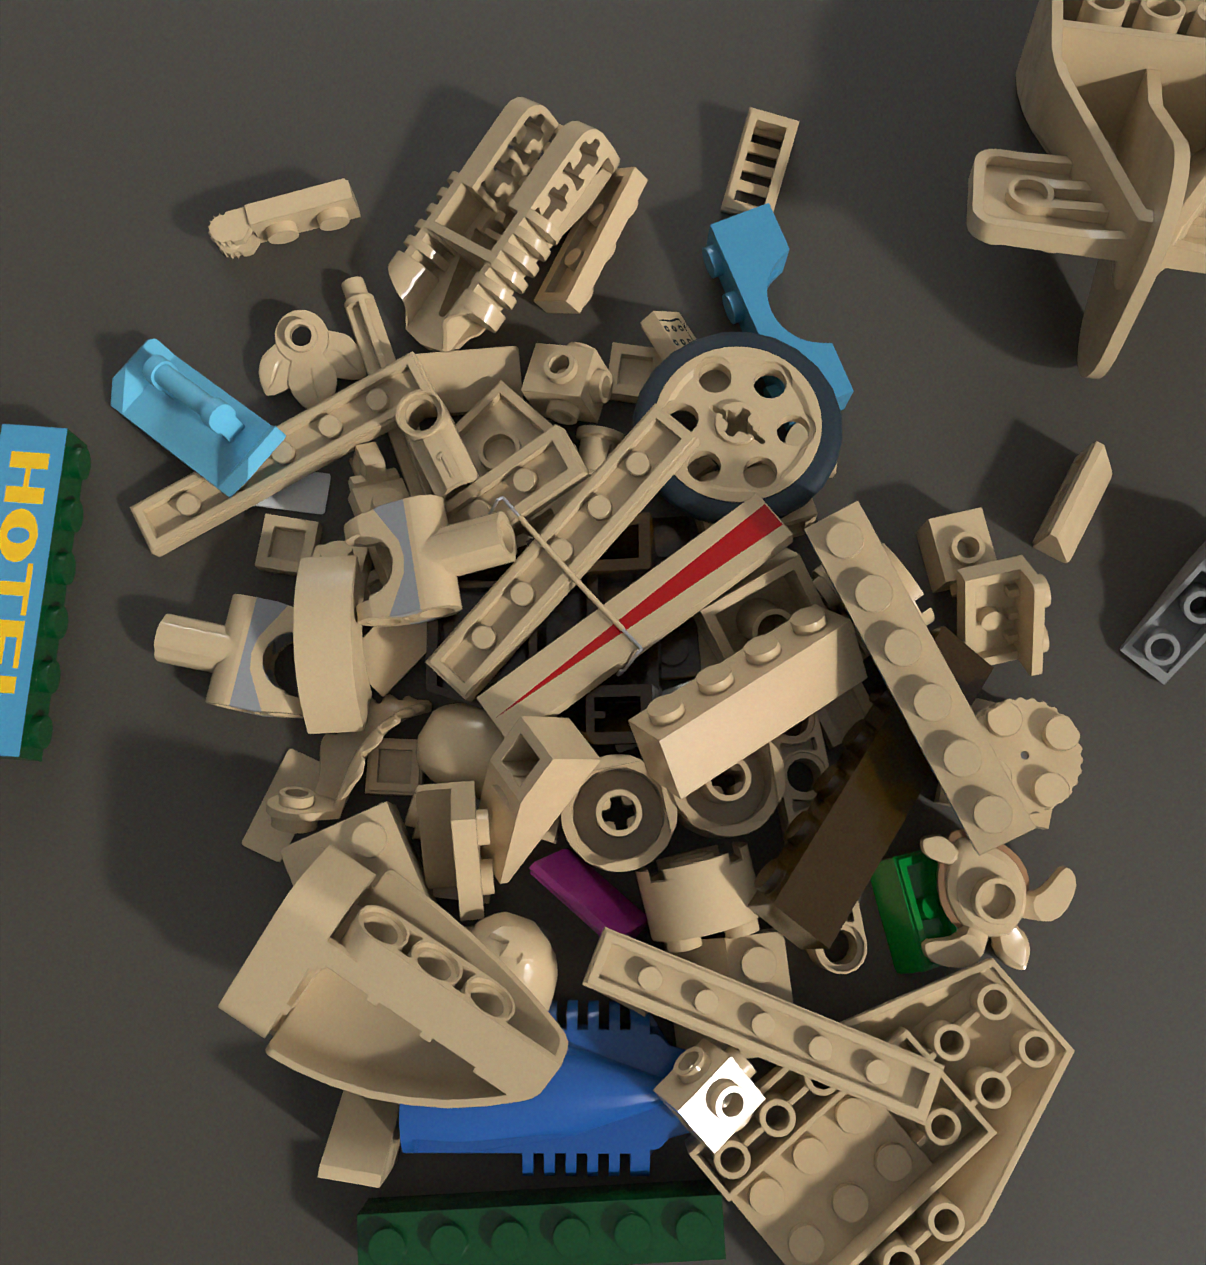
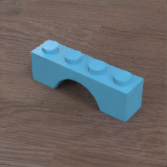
M770 204L761 205L711 224L707 245L702 249V255L711 278L719 277L725 294L722 295V300L730 322L732 324L739 323L742 332L773 337L798 349L823 373L834 390L840 411L845 409L854 390L833 344L810 342L794 336L781 326L769 306L767 288L783 272L790 250ZM763 376L767 386L763 389L765 398L778 397L785 391V386L779 378ZM796 422L784 423L786 431H789Z

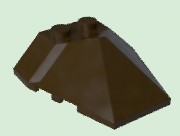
M650 512L639 513L580 579L603 605L658 565L652 515ZM535 538L527 540L526 545L517 548L516 559ZM514 562L457 576L462 610L457 614L427 622L426 660ZM575 585L472 702L465 700L427 663L426 691L484 709L477 700L479 695L592 614L598 607ZM661 640L636 657L623 674L617 676L616 672L556 717L569 718L589 743L595 745L637 744L628 720L647 709L654 699L662 695Z

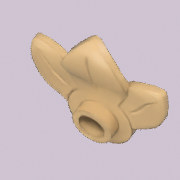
M294 310L280 319L275 329L276 343L262 356L259 365L260 382L267 396L277 395L290 389L293 396L306 409L334 395L337 388V378L359 380L367 376L359 348L351 337L343 333L328 331L324 321L315 313L307 310ZM299 327H306L311 331V340L304 346L295 345L292 341V334Z

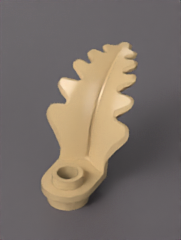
M391 694L386 695L380 704L372 698L364 731L341 732L338 734L327 733L323 737L320 745L319 782L314 792L302 787H288L281 789L279 795L267 800L266 812L271 816V826L278 831L286 833H307L317 828L319 820L340 819L342 810L353 787L363 775L365 760L369 753L381 743L383 736L394 726L408 718L431 712L433 704L429 700H417L411 696H405L403 700H398Z

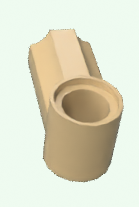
M421 389L405 395L396 408L397 424L406 436L434 495L443 497L446 502L478 480L480 475L456 429L454 420L440 397L430 390ZM437 417L436 422L429 429L417 430L419 423L425 418Z

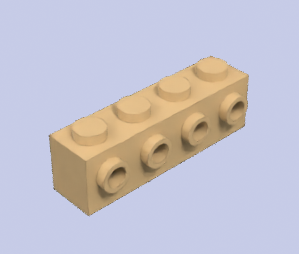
M816 604L811 607L802 608L796 611L790 617V620L771 632L748 641L742 650L726 660L704 668L697 674L695 679L676 691L654 699L647 709L628 720L650 778L678 798L683 799L867 679L852 621Z

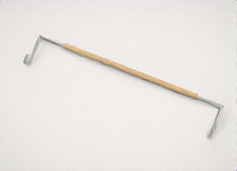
M504 496L497 498L488 514L493 513L498 502L503 500L518 517L517 519L574 583L639 648L625 667L620 669L616 675L620 676L643 651V647L625 630V627L582 583L527 520L515 510Z

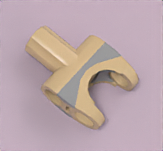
M417 495L380 505L350 519L344 524L343 528L347 545L353 547L381 545L383 548H389L392 557V572L388 582L380 591L370 595V600L356 606L357 622L365 626L388 627L420 624L457 614L462 610L457 576L515 562L517 555L515 534L504 512L499 511L448 525L445 501L443 497L437 495Z
M234 594L225 625L174 614H166L159 623L154 640L155 659L157 662L213 673L205 700L206 703L259 716L304 718L300 699L286 693L278 685L274 675L275 661L279 653L287 645L293 643L294 607L278 601Z

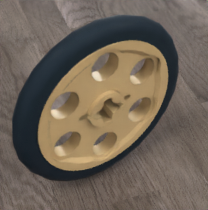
M722 332L696 339L672 352L652 371L639 393L633 414V427L655 403L670 415L676 411H688L698 421L697 426L691 432L698 437L700 445L658 493L674 508L699 521L715 524L756 493L779 519H782L805 506L824 487L837 464L843 436L842 415L834 390L820 369L798 349L776 338L751 332ZM718 370L728 376L730 385L722 392L713 393L703 389L699 379L707 371ZM766 375L774 376L783 382L785 391L778 397L765 398L756 392L754 388L755 382L760 377ZM742 419L747 422L746 433L748 435L740 431L733 437L727 435L728 423L726 421L736 424ZM786 422L800 423L808 432V438L800 445H787L779 439L777 429ZM707 457L718 464L720 472L715 479L708 482H700L689 474L688 467L690 463L695 459ZM756 463L766 464L775 472L776 479L768 487H753L745 480L744 471L746 468Z

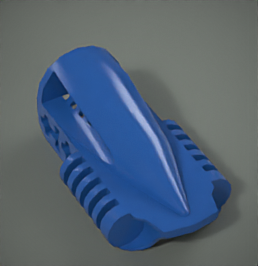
M552 1000L548 1012L556 1022L557 1000ZM567 1000V1024L559 1025L568 1039V1050L562 1066L539 1095L526 1101L485 1107L437 1108L399 1104V1129L402 1152L522 1153L523 1176H534L535 1153H544V1176H555L556 1153H566V1176H577V1153H587V1176H598V1154H608V1175L619 1176L620 1154H629L630 1176H649L650 1156L653 1151L659 1149L668 1138L690 1133L653 1091L674 1069L676 1060L686 1049L671 1046L650 1012L644 1017L636 1011L629 1009V1024H620V1003L609 1000V1024H599V1000H588V1024H578V1000Z

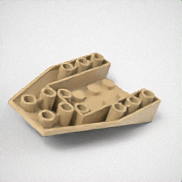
M987 958L839 1022L945 1066L925 1125L777 1065L754 1084L766 1099L752 1113L749 1122L741 1130L733 1133L715 1154L692 1134L684 1140L688 1154L726 1200L728 1202L733 1201L785 1265H942L987 1222L1075 1052L993 958Z

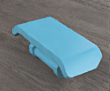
M148 339L112 378L111 406L229 498L252 477L286 437L279 428L270 425L174 355L157 339Z

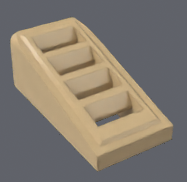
M749 107L720 212L735 216L758 207L734 200L737 190L766 198L765 204L769 203L774 212L799 121ZM752 135L781 142L780 150L751 142ZM747 153L775 160V168L746 161ZM742 171L771 179L769 188L740 180Z

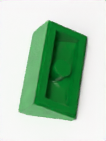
M921 850L882 859L870 879L894 968L899 974L925 972L942 966L931 962L924 955L921 944L925 939L950 936L957 931L956 926L951 923L944 913L938 898L936 878L938 863L928 858Z

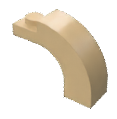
M333 541L325 545H316L312 557L301 558L297 573L293 610L294 661L299 699L308 734L364 731L372 699L363 651L362 625L357 622L356 606L362 603L364 599L372 559L367 547L349 546L345 541Z

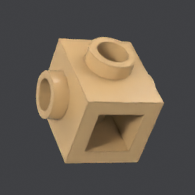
M571 342L566 346L536 343L521 391L541 416L548 417L555 422L566 425L576 424L577 421L598 423L603 403H607L611 397L613 379L611 372L607 369L597 350L587 344Z
M705 1038L696 1046L684 1051L676 1060L674 1069L653 1089L682 1125L714 1154L733 1133L741 1130L749 1122L752 1113L766 1099L750 1080L756 1071L749 1061L733 1046L729 1045L722 1051Z

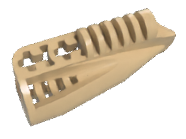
M525 97L512 99L504 107L459 173L456 171L451 172L447 178L450 187L440 188L436 194L439 203L429 204L425 210L429 216L428 219L418 220L414 226L418 232L417 235L413 236L410 234L403 242L407 247L406 251L398 250L388 264L391 281L405 306V329L423 347L433 352L457 351L469 339L481 335L485 329L493 333L498 331L506 319L501 313L502 309L512 310L517 303V300L512 296L513 293L523 294L528 287L524 277L534 278L540 270L536 262L538 260L542 262L547 260L551 254L549 249L553 245H557L562 236L591 207L605 184L618 168L620 158L605 135L598 129L580 121H571L563 126L557 122L546 107ZM508 144L513 146V149L508 148ZM542 151H543L544 154H543V155L541 156V158L538 160L539 156L541 155V153H542Z

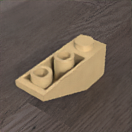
M520 716L489 760L479 809H488L490 845H481L480 850L483 859L492 858L493 874L500 884L508 883L601 760L569 718Z

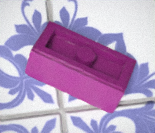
M562 849L539 859L529 867L531 870L530 874L599 936H601L605 926L636 939L648 924L646 915L570 849Z

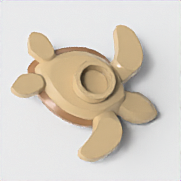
M964 829L952 830L946 838L940 834L923 836L920 839L921 851L928 858L938 861L936 878L941 907L951 923L958 928L950 936L925 939L921 944L924 955L931 962L946 967H969L979 961L984 953L987 939L990 938L991 946L1002 963L1016 970H1025L1029 960L1030 946L1027 936L1017 924L1021 918L1053 921L1061 917L1070 905L1076 889V879L1072 870L1065 866H1060L1040 887L1029 890L1027 869L1021 859L1004 844L979 856Z

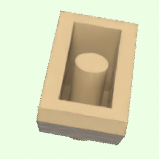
M343 1090L320 1163L318 1177L380 1188L398 1159L400 1148L399 1103L371 1099Z

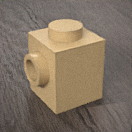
M982 507L930 518L916 532L932 593L950 590L952 597H957V569L997 560Z

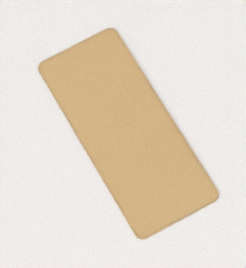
M294 749L287 751L242 840L243 846L276 862L282 861L279 849L290 845L295 833L281 832L271 826V816L266 812L267 800L279 795L281 789L288 787H302L314 792L319 782L320 761Z

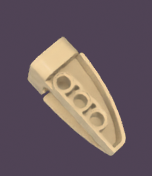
M331 844L305 871L285 897L218 1005L219 1009L261 1037L266 1038L268 1034H271L273 1038L265 1049L267 1055L292 1070L357 1095L405 1105L465 1108L493 1106L532 1099L543 1091L562 1066L568 1050V1039L560 1025L516 975L469 930L395 871H387L381 877L376 887L373 888L370 884L376 874Z

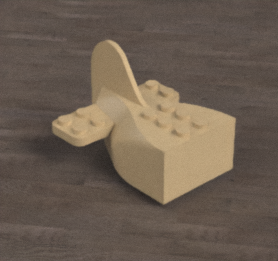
M1039 0L1015 75L1017 94L1022 112L1033 134L1047 154L986 149L976 155L968 180L966 225L973 237L990 245H1006L1041 250L1047 253H1063L1099 259L1079 336L1078 371L1084 378L1101 379L1110 370L1157 275L1161 271L1169 268L1206 274V0Z

